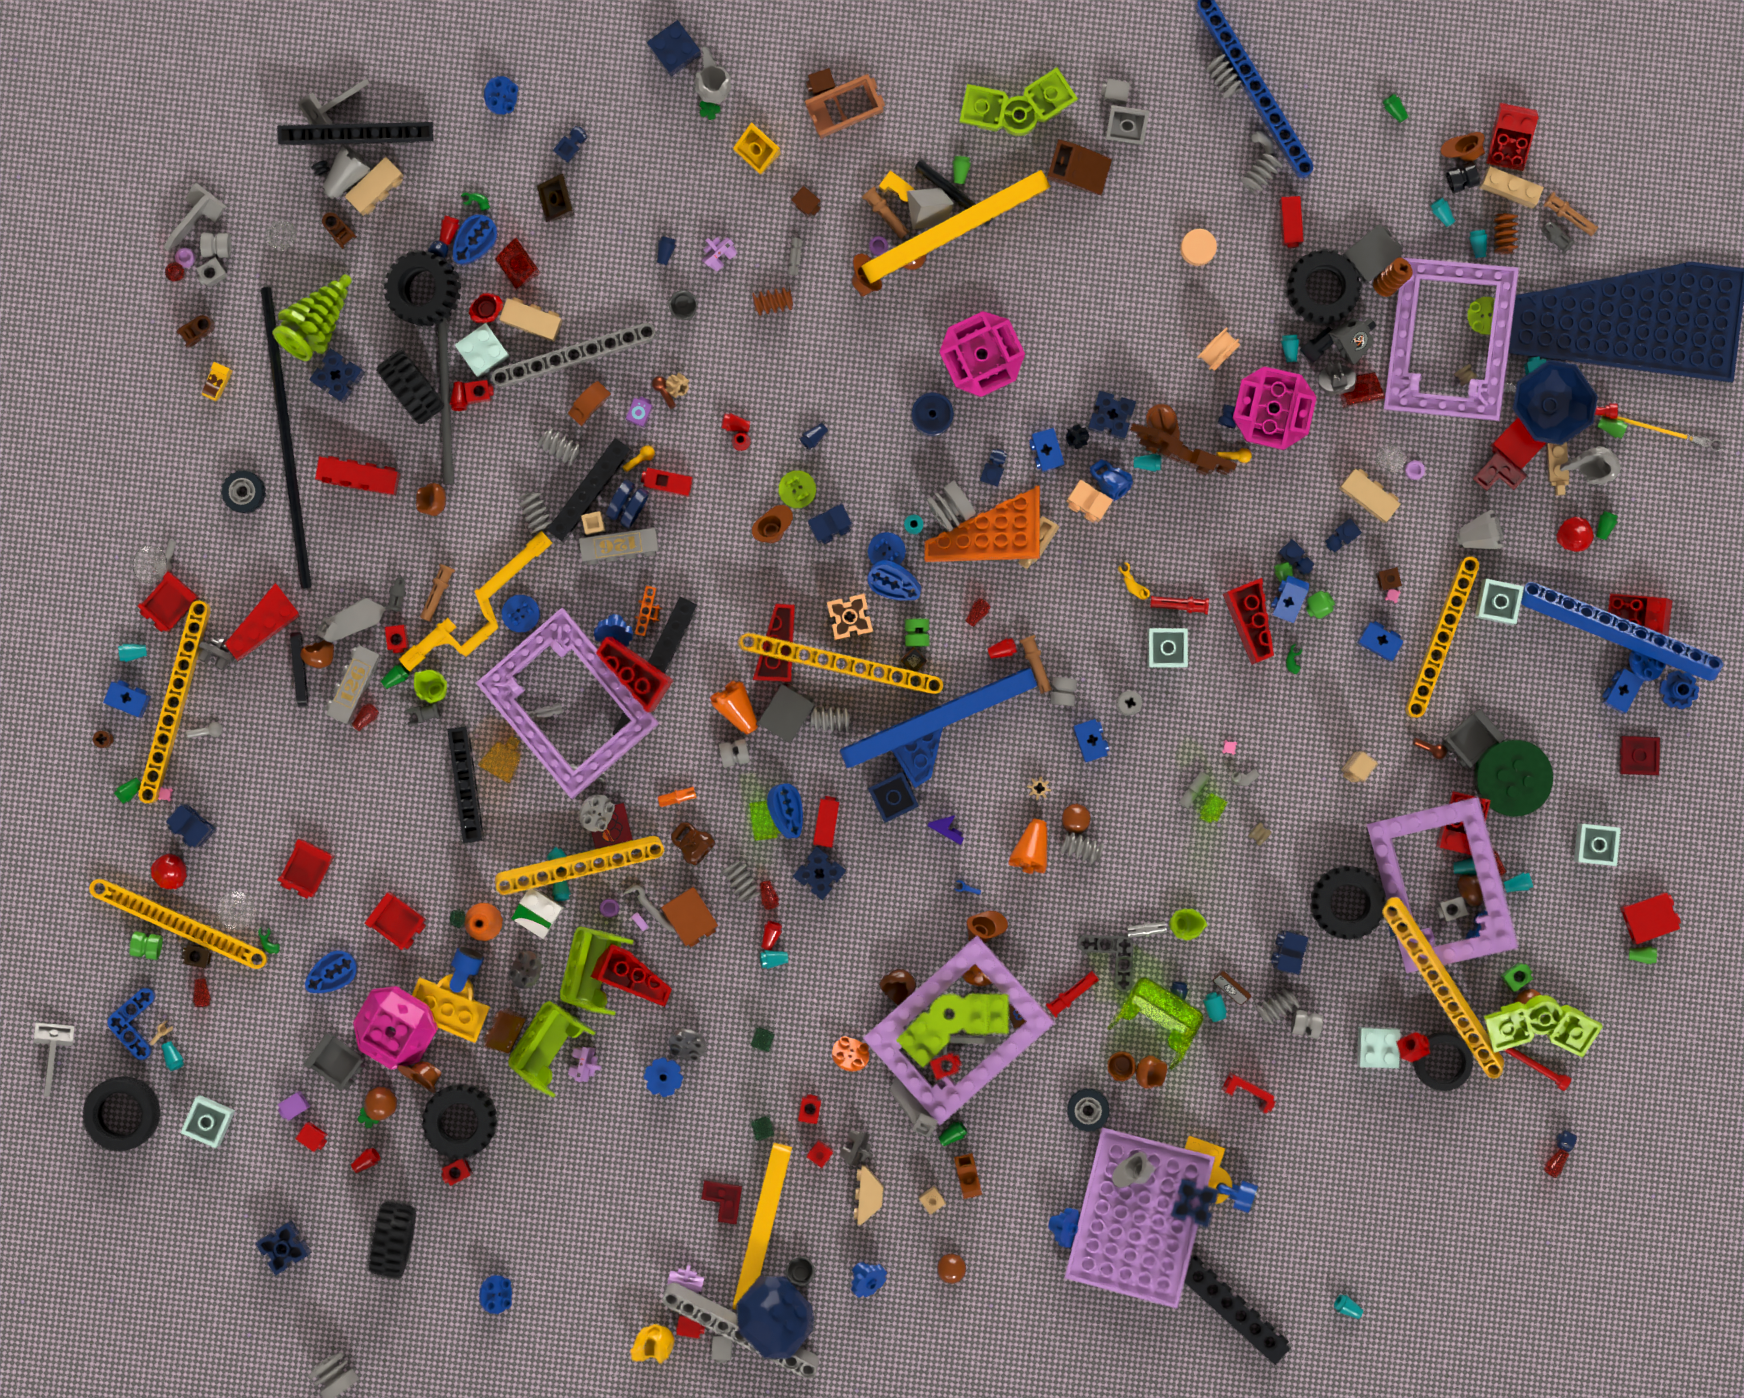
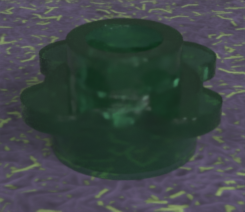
M458 908L451 912L450 925L458 929L461 928V925L465 922L464 910L460 911Z

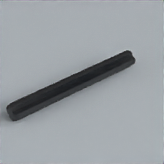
M920 160L915 165V169L938 188L943 189L949 197L965 210L976 205L974 201L924 161ZM991 218V220L983 224L985 226H988L993 221V219Z

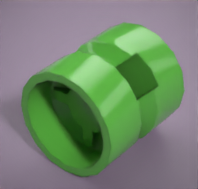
M905 619V631L908 632L905 635V647L930 646V639L927 634L929 619Z
M134 931L130 943V956L142 957L145 955L147 959L158 960L162 950L163 937L155 934H150L147 937V934Z

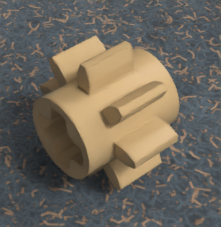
M678 373L677 376L672 374L666 380L667 388L665 390L675 398L678 395L684 396L689 389L687 384L689 380L681 373Z
M1041 776L1039 781H1035L1032 778V786H1027L1032 790L1029 796L1035 794L1036 800L1039 799V795L1047 798L1044 793L1051 791V789L1046 787L1049 781L1042 782ZM1038 783H1041V787H1044V791H1040V793L1037 794V790L1034 789V786H1037Z

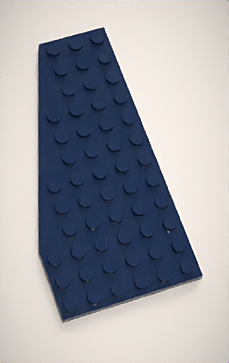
M1690 261L1516 295L1508 354L1528 357L1540 356L1543 359L1733 383L1744 305V268Z

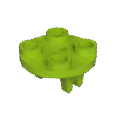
M1484 296L1470 304L1467 319L1475 332L1483 335L1491 334L1495 298Z
M794 470L787 473L779 483L780 498L787 506L793 509L808 506L816 496L814 479L804 471Z

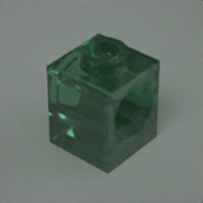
M757 1026L750 1046L769 1052L775 1032Z
M770 1115L751 1121L756 1141L775 1136Z

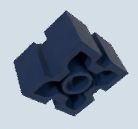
M330 348L322 360L325 363L322 370L317 367L309 380L324 391L330 388L328 393L344 404L353 392L349 389L352 383L357 385L365 371L350 361L346 365L345 361L347 359ZM340 372V379L336 378L334 380V374Z
M1099 391L1094 405L1098 412L1092 413L1087 430L1101 434L1104 430L1111 431L1109 436L1124 440L1130 423L1125 421L1126 418L1132 417L1136 401L1124 397L1117 401L1113 399L1114 394ZM1107 412H1115L1114 414L1117 415V418L1109 419L1110 416L1107 415Z
M842 503L808 520V524L818 544L822 542L823 545L833 541V536L838 533L840 536L851 531L850 528L853 527Z
M180 804L166 821L169 825L167 828L175 835L181 834L183 836L182 841L189 847H202L217 830L188 804Z
M816 847L807 858L810 861L807 867L802 864L792 877L803 886L809 883L813 887L811 892L823 901L832 889L829 886L832 880L838 882L847 870L836 861L832 864L826 860L828 855L819 847ZM822 868L825 876L818 879L815 877L816 872L814 871Z
M1283 930L1281 934L1278 933L1275 941L1278 949L1277 952H1273L1271 957L1273 968L1300 975L1309 937Z
M1182 1178L1177 1192L1182 1196L1180 1202H1174L1170 1216L1185 1221L1188 1216L1194 1218V1224L1208 1228L1213 1212L1209 1211L1210 1204H1216L1220 1190L1204 1185L1203 1189L1196 1188L1197 1182ZM1196 1197L1201 1204L1193 1208L1190 1200H1194Z
M292 1220L276 1229L277 1235L274 1236L271 1232L255 1243L262 1256L267 1254L271 1259L267 1264L275 1276L292 1265L291 1260L297 1263L312 1253L304 1240L299 1242L296 1235L300 1232ZM281 1244L286 1245L287 1249L281 1251Z

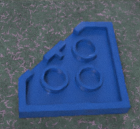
M943 728L891 750L914 788L932 777Z

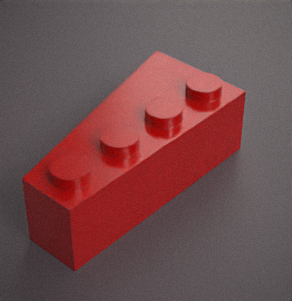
M319 456L315 479L321 483L393 496L397 494L400 473L396 472L394 467L384 466V469L377 468L376 464L366 463L361 465L355 460L347 459V461H341L338 457L328 456V458Z
M1262 578L1222 594L1251 665L1274 656Z
M275 583L226 641L225 646L238 662L300 617V615Z
M775 604L766 637L793 643L795 605ZM764 641L762 649L768 652L771 645L769 642ZM783 645L780 649L781 654L787 656L789 648ZM760 655L753 680L792 682V662Z
M606 637L596 652L597 656L618 677L623 686L643 706V709L647 713L654 712L674 680L613 637Z

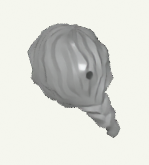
M702 47L704 68L701 72L696 73L694 80L696 85L695 91L704 102L717 104L724 101L731 92V77L724 67L716 65L709 48Z
M1599 446L1583 452L1579 457L1561 464L1560 470L1578 469L1587 478L1588 483L1604 485L1608 481L1617 478L1621 467L1619 459L1610 449Z

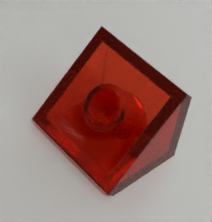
M517 238L513 239L495 257V260L515 289H519L540 274V271Z
M1375 372L1357 375L1355 389L1352 392L1340 394L1343 409L1379 402L1385 398Z

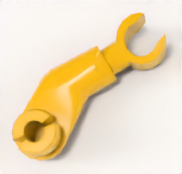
M1124 562L1127 567L1126 571H1123L1121 566H1118V571L1125 577L1123 579L1127 590L1142 600L1147 599L1150 596V591L1135 582L1133 575L1129 572V563Z

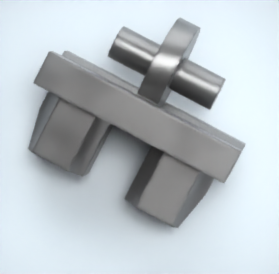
M221 637L219 641L212 639L211 644L216 647L202 641L199 645L201 650L198 659L208 664L212 655L217 657L214 667L224 671L229 663L233 664L235 660L233 655L222 651V649L229 651L225 646L226 638Z
M850 1130L847 1140L853 1142L854 1145L852 1149L843 1147L840 1153V1157L846 1160V1164L857 1166L859 1160L865 1162L867 1156L873 1157L874 1153L870 1152L872 1144L867 1143L871 1134Z

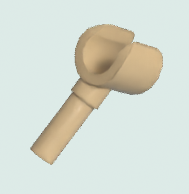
M168 1021L163 1022L157 1027L158 1032L150 1041L151 1045H154L162 1035H166L173 1030V1026L166 1029L165 1024Z

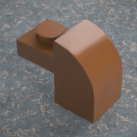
M596 381L577 398L568 414L582 426L594 411L605 403L611 393L599 381Z
M973 1153L954 1157L963 1199L982 1195Z

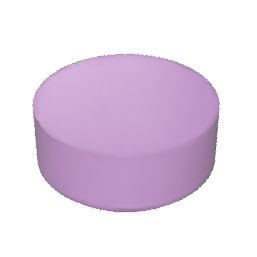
M181 248L176 252L175 260L181 267L188 268L194 264L195 254L189 248Z
M1417 460L1409 462L1405 467V474L1411 480H1418L1425 473L1424 465Z
M638 913L631 916V919L642 932L648 928V925Z

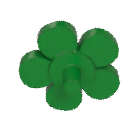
M702 100L699 104L700 108H702L699 114L701 117H706L707 115L709 120H714L715 114H719L721 108L718 105L714 106L715 103Z
M364 1107L360 1109L362 1115L358 1116V1122H365L366 1128H371L373 1123L377 1124L379 1122L369 1118L365 1113Z

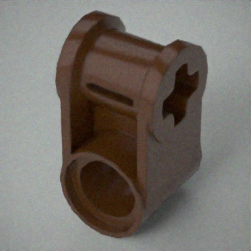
M329 212L323 216V226L342 249L345 248L344 245L352 238L357 237L335 213ZM331 217L336 218V224L333 227L327 225V220Z
M200 315L180 327L176 333L181 335L186 343V348H190L212 333L215 323L211 318ZM207 320L208 327L202 330L201 322Z

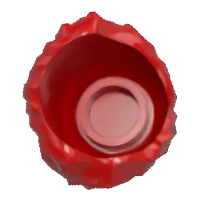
M490 293L480 295L469 308L471 320L476 323L493 322L503 309L502 299Z
M1577 516L1565 520L1556 534L1557 542L1564 549L1574 552L1588 549L1594 538L1589 521Z
M166 854L159 857L152 864L151 876L161 888L177 890V888L183 886L187 877L186 866L179 856Z

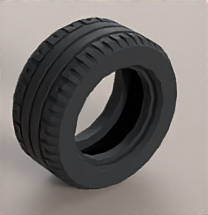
M128 1076L108 1079L98 1084L89 1093L84 1102L82 1111L84 1128H86L88 1136L98 1146L106 1150L120 1152L131 1150L145 1143L157 1129L158 1122L160 1121L159 1100H157L155 1092L152 1091L149 1085H146L140 1079L137 1080V1078ZM114 1093H125L133 1097L139 1105L141 1111L140 1122L137 1128L130 1134H117L111 1131L104 1123L102 1117L103 1105L106 1099Z

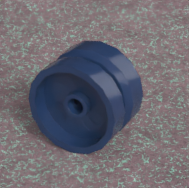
M931 392L923 394L916 400L912 408L911 418L918 432L924 436L935 437L942 435L949 429L954 412L948 398L940 393ZM930 411H934V414H936V416L933 418L930 417Z
M625 479L611 499L605 516L616 520L622 514L620 524L630 529L641 513L650 492L639 488L633 494L635 484Z

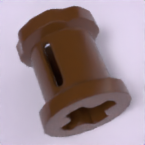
M97 731L93 736V743L98 748H108L114 742L113 735L108 731ZM107 737V741L100 742V738Z

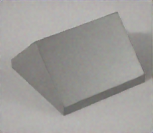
M1111 105L1106 139L1143 145L1150 111Z
M933 188L907 191L912 230L933 228L950 218L954 203L943 189Z

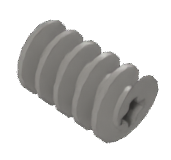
M1223 54L1210 62L1206 71H1213L1210 75L1211 79L1217 78L1214 84H1221L1218 90L1219 92L1225 91L1222 97L1228 98L1241 91L1244 87H1238L1242 81L1234 80L1238 74L1231 75L1234 68L1226 67L1230 61L1223 62L1226 56Z
M1262 154V160L1258 159L1256 165L1251 167L1252 172L1248 171L1246 173L1247 177L1241 179L1246 189L1258 196L1256 190L1263 191L1261 184L1268 185L1266 178L1273 179L1270 173H1278L1275 167H1283L1270 154Z
M553 428L546 431L537 447L539 448L543 445V451H547L550 448V455L556 453L557 459L563 456L562 462L566 463L569 461V466H572L580 452V444L578 443L573 447L572 439L566 443L567 436L560 439V432L553 435Z
M530 492L517 498V500H524L519 505L520 507H526L522 511L523 514H529L525 520L531 522L528 525L529 529H534L531 534L547 529L552 521H546L550 515L543 514L547 508L540 507L544 500L537 499L541 493Z
M1134 691L1123 692L1116 700L1118 712L1125 716L1136 714L1142 707L1141 696ZM1131 699L1133 706L1127 708L1125 701Z
M814 706L811 712L810 730L814 725L816 731H818L822 725L824 731L830 726L831 732H834L837 726L839 732H842L843 727H845L846 732L849 733L850 714H848L847 708H844L842 713H840L839 708H836L835 713H833L831 707L828 708L827 712H825L824 707H821L818 712L816 706Z
M1067 832L1061 847V854L1068 850V856L1070 857L1074 852L1075 859L1082 855V861L1085 862L1087 858H1090V864L1092 865L1095 860L1098 863L1104 843H1100L1097 847L1096 840L1089 844V838L1082 841V835L1075 839L1074 832L1069 836Z
M741 861L726 868L723 874L730 873L726 880H733L730 887H737L733 892L734 894H740L737 901L746 902L761 893L760 891L754 892L757 885H750L754 879L747 878L750 871L743 872L747 866L746 864L740 865Z
M1289 987V992L1284 988L1281 990L1282 996L1279 993H1275L1276 1000L1269 997L1270 1004L1263 1001V1008L1259 1005L1256 1006L1258 1013L1265 1023L1268 1021L1274 1024L1273 1017L1280 1020L1279 1013L1286 1016V1009L1292 1012L1293 1004L1298 1008L1300 1007L1298 1000Z

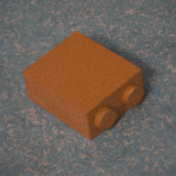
M694 887L660 908L684 947L689 945L691 948L700 942L698 938L704 934L708 937L716 932L715 927L718 924Z

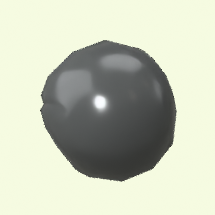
M679 290L672 294L669 300V309L674 317L678 320H688L695 315L698 303L694 294L688 290Z
M803 1256L792 1259L786 1268V1277L791 1284L798 1287L808 1285L815 1276V1267L812 1261Z

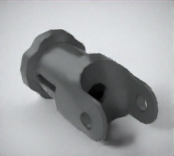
M1548 222L1542 228V233L1547 237L1548 241L1556 244L1563 254L1576 242L1569 239L1563 233V230L1552 222Z
M397 578L394 586L389 589L390 598L385 609L402 612L403 597H406L404 589L405 580L403 578Z
M437 702L433 703V705L416 706L404 711V713L414 712L418 717L417 720L408 722V725L423 723L425 720L432 718L440 719Z

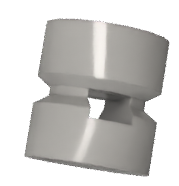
M202 233L200 239L202 257L212 258L217 254L219 258H230L232 252L230 233H218L216 237L212 233Z
M1053 677L1052 688L1054 692L1051 693L1050 704L1075 707L1076 696L1073 692L1077 690L1078 680Z
M745 738L735 740L734 744L730 742L719 744L724 768L734 766L736 762L739 764L750 763ZM734 751H739V754L734 756Z
M1296 1009L1292 1019L1291 1034L1302 1036L1305 1033L1307 1037L1318 1039L1322 1029L1323 1015L1317 1013L1308 1015L1307 1011Z

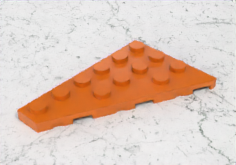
M1034 486L1033 489L1023 494L1020 493L1015 498L1008 499L996 505L995 508L960 523L958 527L950 532H943L939 536L925 541V562L1040 559V486Z

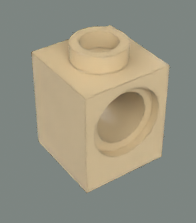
M600 511L581 515L587 536L606 532L603 516Z
M935 1186L919 1196V1200L930 1215L946 1204V1201Z

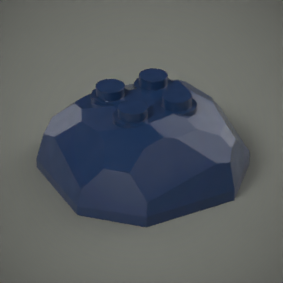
M1548 360L1517 382L1512 409L1534 441L1563 445L1594 423L1598 395L1576 364Z
M759 1276L736 1303L738 1332L764 1359H790L813 1331L814 1315L812 1305L785 1276Z

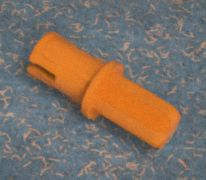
M694 786L659 796V806L664 807L675 803L679 805L682 801L697 798Z

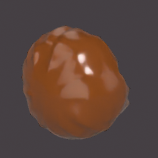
M430 483L425 487L419 488L416 495L417 511L431 516L439 515L446 506L445 489L436 483Z
M324 639L320 643L315 642L312 645H306L301 650V658L311 667L317 669L325 668L333 661L334 644Z
M1150 1055L1142 1058L1136 1068L1137 1083L1146 1089L1162 1086L1167 1074V1064Z
M378 1086L370 1090L365 1096L364 1110L366 1115L373 1120H384L394 1114L397 1109V1098L395 1093H392L389 1088Z

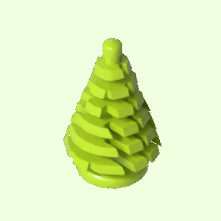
M344 274L339 281L333 280L328 283V287L323 286L318 289V292L309 294L310 298H302L297 303L288 306L287 309L278 313V320L284 321L281 323V326L273 330V336L287 352L302 361H309L312 358L313 351H316L318 354H324L332 337V333L329 332L335 330L336 324L334 323L339 318V310H342L345 304L342 299H346L348 291L345 288L352 283L351 277Z

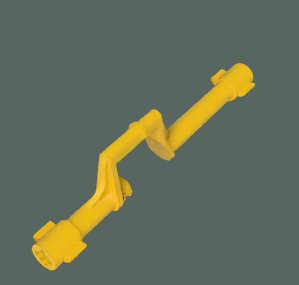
M540 531L526 544V547L479 590L477 588L474 591L482 613L489 622L462 646L450 634L456 628V625L447 617L442 623L439 622L437 627L419 644L413 645L403 654L399 661L408 671H411L426 658L425 655L434 647L443 644L452 645L460 654L467 657L499 628L489 598L535 556L538 557L552 545V541Z

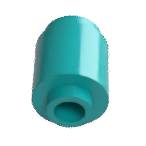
M918 515L908 516L904 522L906 532L910 535L919 534L923 529L922 518ZM911 521H916L918 523L917 527H911Z
M1212 992L1205 995L1206 999L1203 1000V1003L1212 1022L1225 1019L1227 1017V1010L1221 994Z

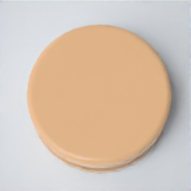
M1194 229L1188 232L1180 246L1183 259L1194 266H1202L1209 263L1217 250L1214 236L1204 229Z

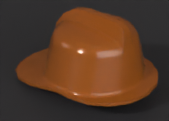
M1473 132L1451 138L1441 146V154L1448 158L1459 157L1465 162L1474 161L1485 154L1483 147L1484 134Z
M857 254L853 258L855 272L851 281L861 297L873 291H879L882 288L880 279L870 283L861 266L872 260L865 254Z
M1165 404L1153 406L1146 416L1147 427L1162 430L1179 439L1180 430L1175 411Z
M778 505L770 509L753 524V537L760 542H778L783 537L784 531L792 523L793 513L791 509L785 505Z
M985 911L969 917L966 921L969 941H972L978 935L984 943H987L993 937L1006 932L1008 928L1006 918L996 911Z
M418 1062L411 1068L398 1065L397 1069L404 1076L422 1085L428 1091L436 1093L434 1086L441 1076V1071L429 1062Z

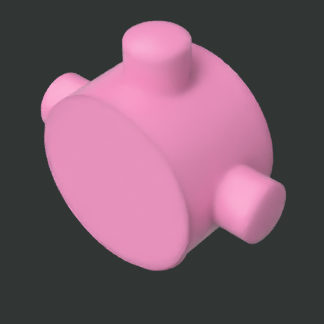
M1389 589L1384 598L1386 601L1389 600L1397 603L1401 592L1400 590Z
M1225 740L1222 752L1234 755L1237 743Z
M161 787L158 799L170 802L173 789Z

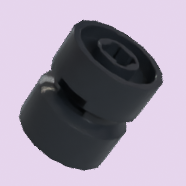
M1474 162L1463 164L1460 169L1454 167L1446 170L1447 182L1453 194L1465 190V187L1472 188L1480 185L1479 174Z

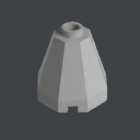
M1487 511L1460 528L1459 533L1456 534L1459 545H1463L1464 548L1481 549L1505 547V543L1500 542L1504 540L1499 518L1493 516V514H1497L1496 511Z

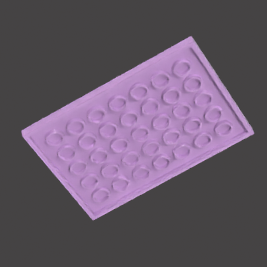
M1102 1127L1065 1278L1178 1308L1198 1225L1193 1223L1194 1218L1187 1216L1185 1221L1170 1215L1174 1202H1180L1182 1196L1177 1193L1181 1179L1184 1178L1197 1182L1196 1188L1203 1189L1204 1185L1208 1186L1215 1157ZM1144 1152L1148 1161L1155 1167V1171L1151 1174L1150 1178L1143 1184L1132 1183L1124 1188L1115 1186L1112 1178L1116 1167L1134 1154ZM1196 1197L1194 1200H1190L1193 1208L1201 1204Z

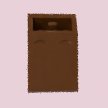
M1058 139L1047 180L1102 196L1112 159L1080 145Z
M509 1008L500 1010L498 1013L496 1012L491 1022L494 1026L487 1030L483 1041H485L484 1047L509 1054L527 1017Z

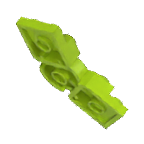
M1057 67L1025 87L1023 96H1015L1010 99L1004 91L967 84L959 123L978 126L980 129L995 132L1004 128L1011 135L1024 136L1035 128L1037 121L1046 123L1076 102L1078 98ZM1022 112L1025 117L1022 120H1017L1014 117V113Z
M953 993L944 994L933 1002L930 1013H922L896 1041L923 1068L951 1041V1034L960 1031L962 1028L968 1034H1008L1009 994H969L965 999ZM950 1008L955 1012L954 1018L946 1016V1009Z
M1548 995L1533 997L1526 1004L1521 1002L1512 1003L1500 1007L1501 1011L1484 1016L1494 1053L1531 1042L1535 1034L1547 1035L1551 1043L1583 1058L1603 1028L1600 1022L1585 1016L1582 1011L1569 1005L1560 1006L1553 997Z

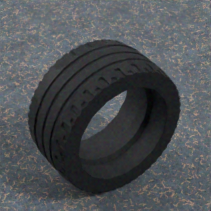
M1439 1032L1427 1036L1429 1049L1439 1043H1448L1454 1046L1461 1055V1068L1456 1076L1449 1080H1436L1426 1071L1424 1056L1413 1062L1417 1077L1422 1083L1434 1090L1451 1091L1459 1088L1468 1080L1473 1068V1057L1469 1047L1462 1039L1450 1033Z

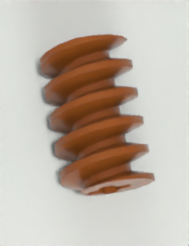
M1511 213L1496 214L1497 218L1494 219V223L1499 225L1494 226V230L1498 232L1494 234V238L1498 239L1494 242V246L1499 248L1495 249L1494 253L1514 254L1513 250L1519 248V246L1514 245L1513 242L1518 241L1519 238L1513 237V234L1518 233V230L1513 229L1514 226L1518 225L1513 219L1518 218V215Z
M1396 258L1394 262L1373 280L1374 290L1384 297L1394 294L1412 277L1411 265L1403 258Z
M790 286L788 292L782 287L781 293L775 288L773 295L769 290H767L766 296L763 295L762 291H759L758 297L752 293L755 311L758 312L759 316H762L763 310L769 315L771 308L774 313H777L778 307H780L782 312L785 311L786 306L789 310L793 309Z

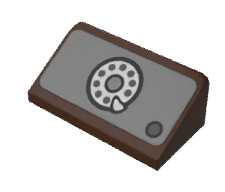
M1220 970L1212 980L1239 1005L1244 1004L1252 997L1250 993L1223 970Z

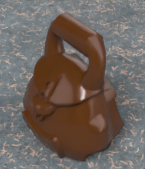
M681 822L671 834L673 844L681 849L683 859L689 864L698 865L715 845L711 834L705 831H698L688 822ZM688 827L689 832L683 837L681 842L677 841L676 839Z

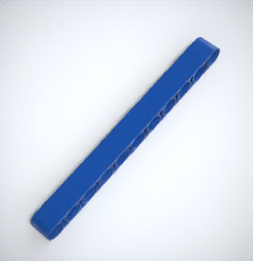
M1198 0L1196 4L1197 13L1222 54L1226 55V61H1230L1229 66L1234 68L1232 70L1234 74H1238L1237 79L1242 81L1240 84L1244 87L1243 89L1295 175L1299 178H1307L1313 171V162L1215 0ZM1206 1L1210 4V8L1203 9L1200 3ZM1217 18L1220 24L1217 26L1213 25L1210 19ZM1227 34L1230 40L1224 42L1221 40L1220 35ZM1230 51H1238L1240 57L1233 58L1230 55ZM1240 67H1247L1249 74H1242ZM1257 83L1259 90H1252L1250 84ZM1266 99L1269 102V106H1261L1260 100ZM1270 116H1277L1279 122L1272 123L1269 119ZM1282 131L1287 132L1289 139H1281L1279 133ZM1296 148L1299 155L1292 156L1289 149ZM1299 165H1307L1309 171L1306 173L1301 172Z
M1528 582L1524 586L1521 604L1542 614L1708 681L1715 680L1723 667V661L1719 657L1540 584Z
M1030 667L1022 669L840 749V754L846 768H851L1036 687L1037 682Z

